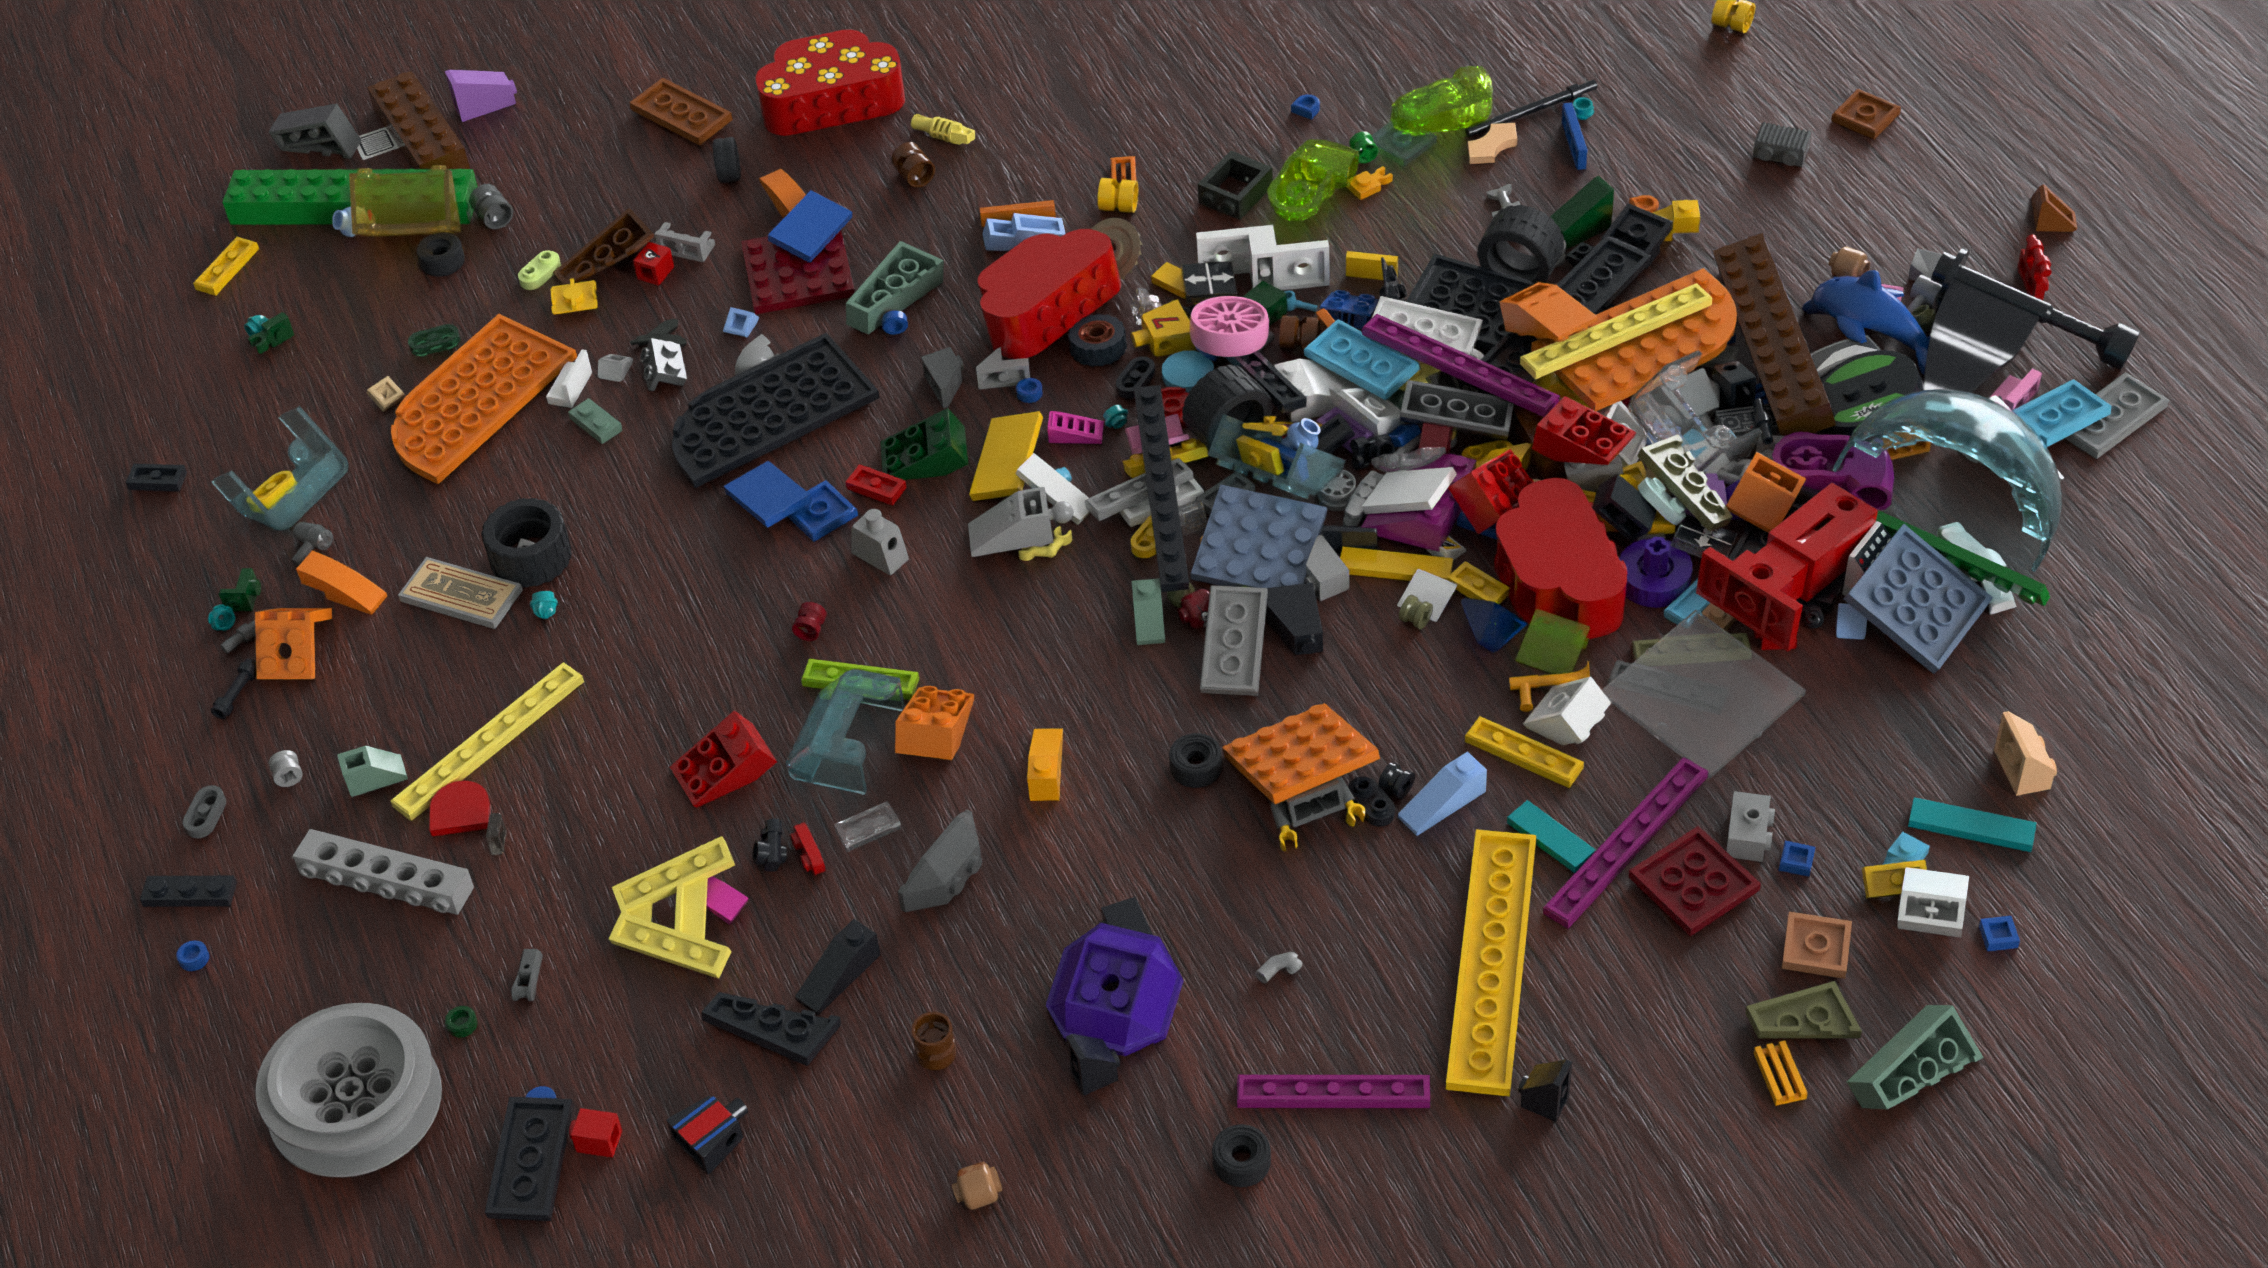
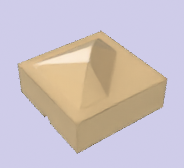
M389 376L367 389L368 396L383 412L403 400L405 396Z

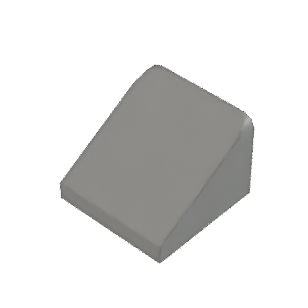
M608 354L598 360V378L617 382L622 381L633 363V358L615 354Z

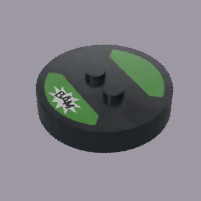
M1879 350L1853 356L1828 371L1822 377L1821 382L1830 402L1836 425L1823 429V431L1827 435H1847L1870 441L1892 433L1903 426L1915 415L1924 398V384L1914 362L1902 353Z

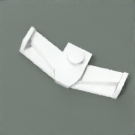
M1959 522L1944 525L1938 529L1937 537L2006 567L2005 562L1997 552L1983 547L1964 530ZM1961 569V571L1965 575H1967L1971 580H1973L1974 582L1978 581L1972 578L1967 571ZM1985 579L1981 582L1982 588L1993 597L1988 604L1990 615L2017 607L2011 591L2008 593L2002 592L1993 583Z

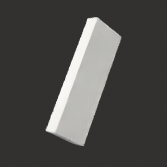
M1035 453L1017 469L1016 475L1033 489L1045 487L1046 498L1052 505L1060 501L1068 502L1074 511L1071 520L1077 525L1090 514L1085 505V500L1089 497Z

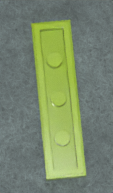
M809 659L801 681L804 687L910 700L915 694L919 673Z

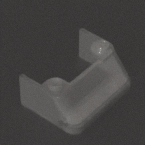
M1698 350L1661 368L1631 397L1628 411L1652 444L1679 434L1683 440L1681 446L1685 452L1690 451L1694 457L1693 464L1698 472L1703 471L1706 474L1719 470L1731 461H1739L1748 457L1762 431L1760 428H1757L1737 438L1731 429L1723 425H1716L1706 429L1677 391L1685 385L1688 378L1687 375L1694 371L1702 355Z

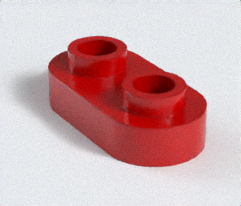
M803 822L793 826L794 833L790 834V839L796 851L801 849L803 855H800L805 871H811L814 876L825 872L826 868L823 858L806 823Z

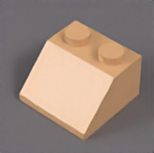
M2009 711L2003 712L1994 752L2016 796L2051 789L2053 778L2057 774V767L2055 761L2049 758L2045 750L2043 738L2037 735L2032 724Z

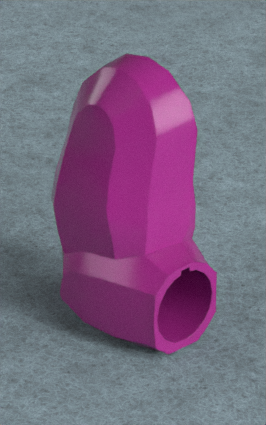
M1795 432L1784 436L1774 447L1773 461L1806 478L1804 486L1822 491L1829 484L1834 483L1877 510H1885L1892 503L1894 490L1893 464L1887 449L1880 443L1847 435H1817L1809 432Z

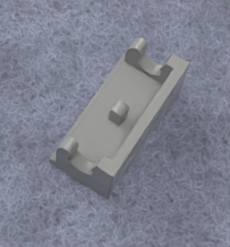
M665 222L655 232L656 243L669 247L672 256L704 262L715 246L714 239L708 240L711 235L710 231H705L700 238L688 234L674 233L672 230L667 231L671 223Z

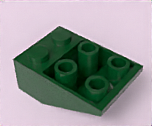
M948 408L880 441L882 472L903 480L946 476L968 465L965 426Z

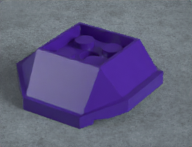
M1100 923L1064 948L1046 1007L1066 1042V1036L1070 1034L1099 1038L1104 1040L1109 1050L1114 1049L1117 1055L1127 1056L1152 1043L1155 1044L1166 1039L1183 985V978L1160 937ZM1109 983H1119L1116 990L1105 991V987Z

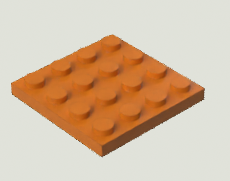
M1325 703L1314 705L1303 713L1286 717L1282 722L1263 727L1254 734L1244 738H1237L1232 743L1222 747L1224 757L1274 804L1380 759L1378 748Z

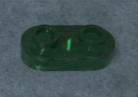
M445 324L413 333L408 338V345L412 354L426 356L454 348L459 344L461 337L456 326Z

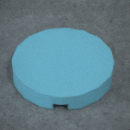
M1177 352L1168 357L1163 363L1162 380L1167 387H1181L1189 393L1200 378L1214 370V365L1209 358L1200 352Z

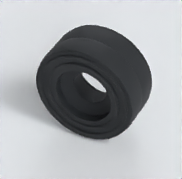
M734 137L713 140L714 164L719 182L739 181L741 178L740 160Z
M447 232L434 233L422 239L417 246L420 266L428 275L437 277L447 276L459 270L464 264L465 255L462 244L454 234Z
M1191 733L1178 738L1170 748V771L1174 779L1181 785L1201 788L1212 784L1220 776L1223 766L1222 751L1214 738L1206 734ZM1195 756L1204 759L1200 764L1188 762L1191 757Z
M1244 1124L1233 1125L1221 1131L1215 1138L1212 1146L1213 1168L1217 1176L1226 1184L1235 1187H1249L1260 1182L1267 1175L1271 1165V1149L1266 1136L1259 1129ZM1238 1150H1245L1251 1156L1248 1160L1240 1162L1236 1161L1232 1155Z

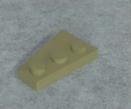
M1835 981L1746 1006L1745 1014L1758 1038L1861 1037L1862 1030Z

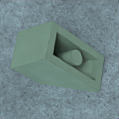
M1160 578L1132 581L1137 645L1165 643Z

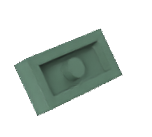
M589 398L568 411L570 420L601 444L623 431L619 421Z

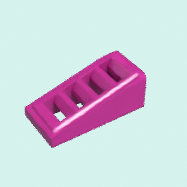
M1050 411L1048 420L1049 443L1102 444L1104 421ZM1090 429H1095L1094 434L1089 433Z

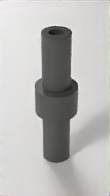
M255 619L249 624L244 623L236 629V634L220 645L226 654L242 642L247 643L256 636Z

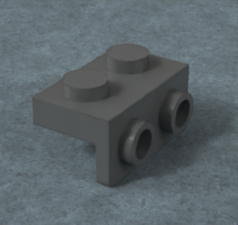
M651 338L647 347L642 349L640 361L644 366V380L647 382L648 390L654 391L659 381L684 386L687 376L680 344Z

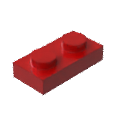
M860 464L846 480V488L848 490L892 506L907 488L905 480Z

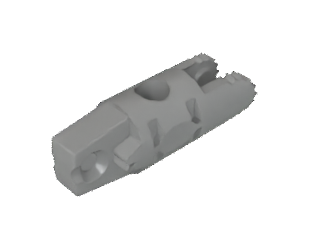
M1372 470L1359 483L1347 501V507L1344 511L1345 517L1342 521L1343 526H1358L1362 519L1368 515L1365 514L1362 505L1384 477L1383 474Z

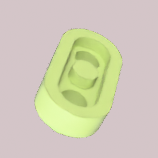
M553 251L539 253L519 271L518 278L521 287L526 290H534L546 283L554 275L553 272L561 266L559 255Z

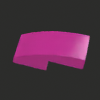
M711 876L708 878L706 909L730 925L748 902V897L723 881Z

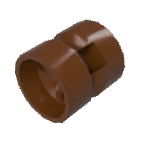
M906 142L897 147L893 152L892 164L910 186L915 188L925 186L934 177L935 165L917 144Z
M1282 315L1279 338L1280 349L1295 350L1300 346L1304 351L1320 335V318L1304 317L1300 321L1297 316Z
M940 1012L921 1014L912 1024L911 1031L916 1058L919 1064L926 1069L941 1070L953 1063L956 1057V1044L952 1023L945 1014Z

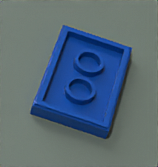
M810 190L768 234V241L810 263L852 219V211Z
M769 461L724 486L725 492L729 497L767 528L812 502L811 496L807 491Z

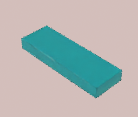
M1528 800L1507 817V824L1521 834L1536 835V845L1574 873L1596 851Z

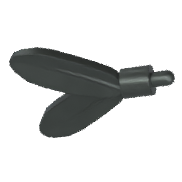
M669 319L662 322L648 334L636 336V339L631 340L630 344H638V346L648 345L650 339L654 338L671 341L683 347L687 344V340L681 336L670 334L677 329L679 322L677 319Z

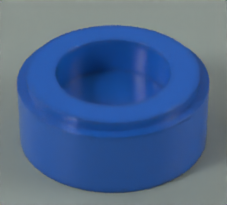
M889 311L882 316V329L888 334L897 335L903 333L908 327L907 316L901 311Z
M1035 378L1022 379L1016 385L1017 398L1025 403L1038 401L1043 395L1041 382Z
M194 940L184 943L178 949L176 958L182 969L196 971L207 964L209 952L204 943Z

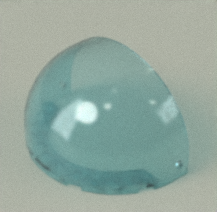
M1934 389L1909 393L1883 404L1871 412L1853 431L1832 469L1834 472L1837 471L1852 446L1874 457H1878L1882 451L1891 447L1896 449L1903 446L1916 445L1917 441H1930L1934 445L1948 447L1968 454L1988 466L2000 478L2006 479L2013 488L2011 493L2018 509L2022 511V531L2041 540V546L2031 571L2035 572L2057 531L2062 509V490L2060 477L2050 451L2034 429L2021 417L1998 402L1977 394L1958 390Z

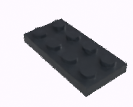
M509 1097L485 1208L487 1218L551 1221L574 1108L572 1099Z

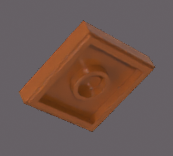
M1857 89L1832 114L1831 121L1875 140L1900 114L1901 107Z

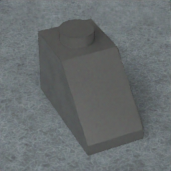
M950 347L921 357L923 375L943 408L950 405L962 383L961 371L964 370L961 357L959 355L955 356Z

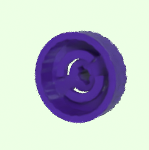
M1662 537L1643 539L1632 543L1621 553L1619 560L1625 562L1628 573L1626 597L1636 604L1654 608L1666 607L1691 586L1693 566L1691 558L1684 549L1671 541L1665 540Z

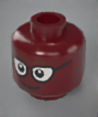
M1204 588L1199 589L1181 598V608H1178L1177 611L1183 624L1188 623L1195 630L1207 626L1210 597L1208 590Z

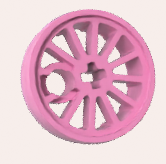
M1237 296L1214 297L1200 302L1191 312L1190 336L1192 343L1205 353L1222 357L1244 356L1258 351L1267 342L1269 334L1268 313L1261 304L1254 300Z

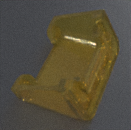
M445 165L431 166V170L420 173L377 174L373 173L371 168L357 169V173H349L352 234L365 237L430 235L439 232L461 233L452 171L448 170Z

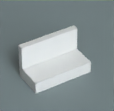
M582 349L575 362L568 361L564 365L546 396L548 404L573 408L592 374L587 350Z

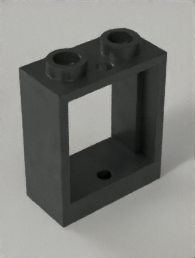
M1230 151L1198 183V203L1241 220L1273 187L1272 167ZM1229 176L1248 184L1238 195L1218 188Z

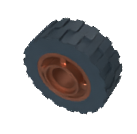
M1088 315L1069 329L1070 353L1074 360L1079 361L1080 364L1093 367L1109 365L1119 360L1125 354V349H1127L1125 327L1118 318L1111 317V315Z

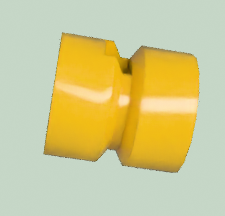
M1717 0L1712 13V23L1725 28L1730 25L1732 30L1746 33L1754 18L1755 4L1745 0L1738 2L1737 0Z
M1101 178L1098 188V209L1114 211L1115 208H1118L1120 212L1135 213L1138 202V182L1135 180H1122L1118 183L1116 179Z

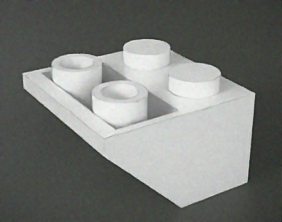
M1906 867L1898 915V929L1961 938L1969 876Z

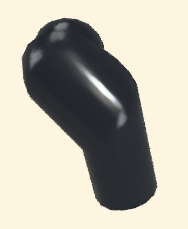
M1801 598L1796 600L1803 605L1801 613L1804 615L1807 626L1810 628L1820 627L1824 622L1821 606L1811 601L1806 602Z

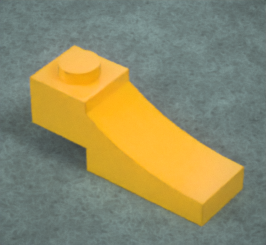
M1698 200L1672 201V205L1652 212L1673 221V229L1664 241H1672L1673 233H1699L1700 212Z

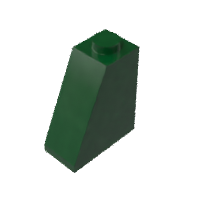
M1600 176L1593 178L1550 216L1561 229V234L1566 242V249L1608 230L1612 225L1614 188Z

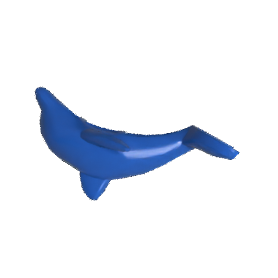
M1870 270L1863 273L1860 277H1833L1820 284L1815 290L1812 299L1802 306V310L1805 313L1834 317L1837 320L1839 329L1845 336L1859 343L1867 342L1864 328L1872 329L1902 342L1915 351L1919 371L1924 375L1930 336L1925 335L1913 315L1897 298L1903 297L1904 293L1900 290L1883 287L1878 271Z

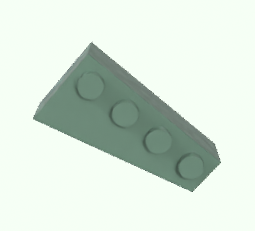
M900 241L846 302V325L870 334L882 325L881 319L885 313L904 310L943 282L944 260Z

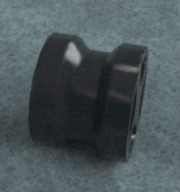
M1391 762L1383 770L1379 779V786L1383 790H1391L1395 797L1402 799L1412 788L1415 774L1410 770L1404 771L1398 763Z

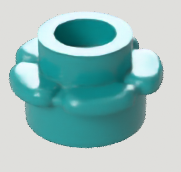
M1580 97L1573 101L1577 119L1585 120L1594 114V106L1590 99Z
M1121 405L1110 407L1103 415L1105 425L1114 429L1121 428L1127 422L1128 410L1123 409Z
M219 604L209 613L208 623L211 624L214 630L225 631L234 625L235 614L231 607Z

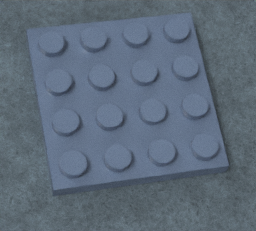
M1220 485L1191 571V580L1219 586L1254 588L1305 584L1306 563L1316 537L1321 534V528L1327 515V507Z
M1903 524L1844 597V600L1930 672L1935 674L1993 597Z

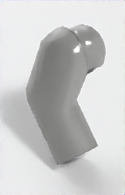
M1291 951L1270 957L1255 972V975L1262 983H1267L1283 968H1286L1290 974L1297 972L1302 967V961L1297 958L1298 954Z

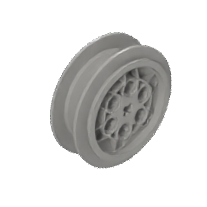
M349 1003L333 1006L311 1014L293 1025L268 1051L259 1069L256 1081L257 1106L279 1152L296 1167L309 1173L326 1177H350L366 1174L383 1168L401 1158L417 1145L431 1127L439 1110L442 1095L440 1073L431 1056L429 1044L421 1029L405 1014L390 1007L372 1003Z

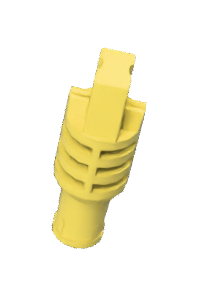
M920 114L914 115L911 121L912 129L927 132L933 138L953 144H969L975 139V130L962 126L961 123L941 117H934L932 119Z

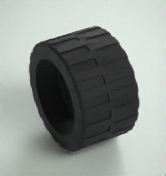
M1524 205L1507 206L1495 214L1477 247L1478 262L1481 267L1536 283H1546L1564 250V237L1559 226L1544 212ZM1507 241L1525 246L1534 256L1515 250Z
M1226 365L1208 372L1191 388L1184 402L1182 418L1185 425L1212 453L1220 456L1232 455L1239 452L1237 438L1245 435L1256 440L1263 432L1245 429L1242 427L1243 423L1264 422V416L1272 415L1273 403L1271 402L1270 395L1244 369L1237 365Z
M522 498L507 502L505 505L496 508L493 513H490L482 526L481 536L491 570H493V574L498 578L519 583L522 587L538 586L559 576L569 564L572 548L563 516L557 507L548 501L537 498ZM520 538H543L539 542L527 547H511L519 542Z

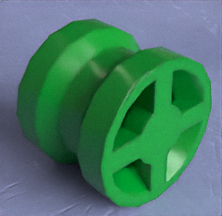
M1359 132L1350 139L1349 147L1358 162H1371L1378 155V147L1370 133Z

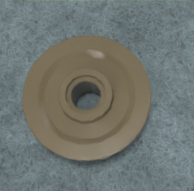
M1105 219L1091 229L1109 236L1113 251L1116 249L1114 255L1120 279H1125V275L1132 273V268L1138 264L1139 255H1142L1140 246L1143 244L1139 239L1140 234L1132 224L1124 219Z

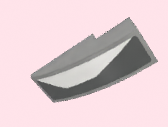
M1866 335L1867 342L1859 343L1852 339L1839 341L1811 353V357L1819 377L1822 379L1828 371L1843 361L1862 353L1879 351L1881 349Z

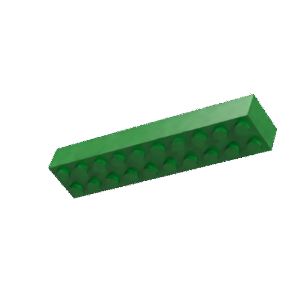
M473 169L234 170L222 203L230 225L332 224L335 211L343 210L350 206L357 207L361 212L370 209L376 215L375 224H470L474 210L470 206L469 199L471 193L478 185Z

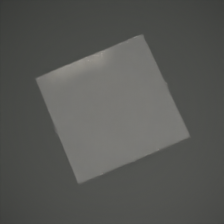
M1694 610L1655 645L1646 649L1641 657L1605 686L1602 692L1614 706L1682 758L1685 757L1708 770V778H1712L1805 695L1806 690L1701 612Z

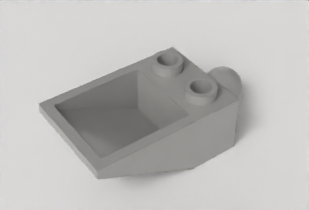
M1045 487L1017 491L968 523L971 556L975 557L1033 546L1042 547L1046 544L1054 543L1050 520L1054 519L1059 523L1069 522L1074 514L1073 508L1068 502L1060 501L1052 509H1048Z

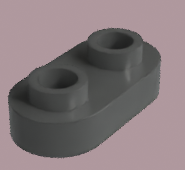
M206 786L196 793L183 819V826L190 837L203 838L214 830L226 806V797L220 787Z

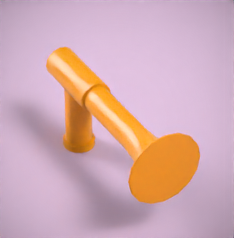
M1589 661L1583 669L1576 672L1509 677L1510 690H1520V710L1529 712L1533 709L1531 688L1559 685L1590 677Z

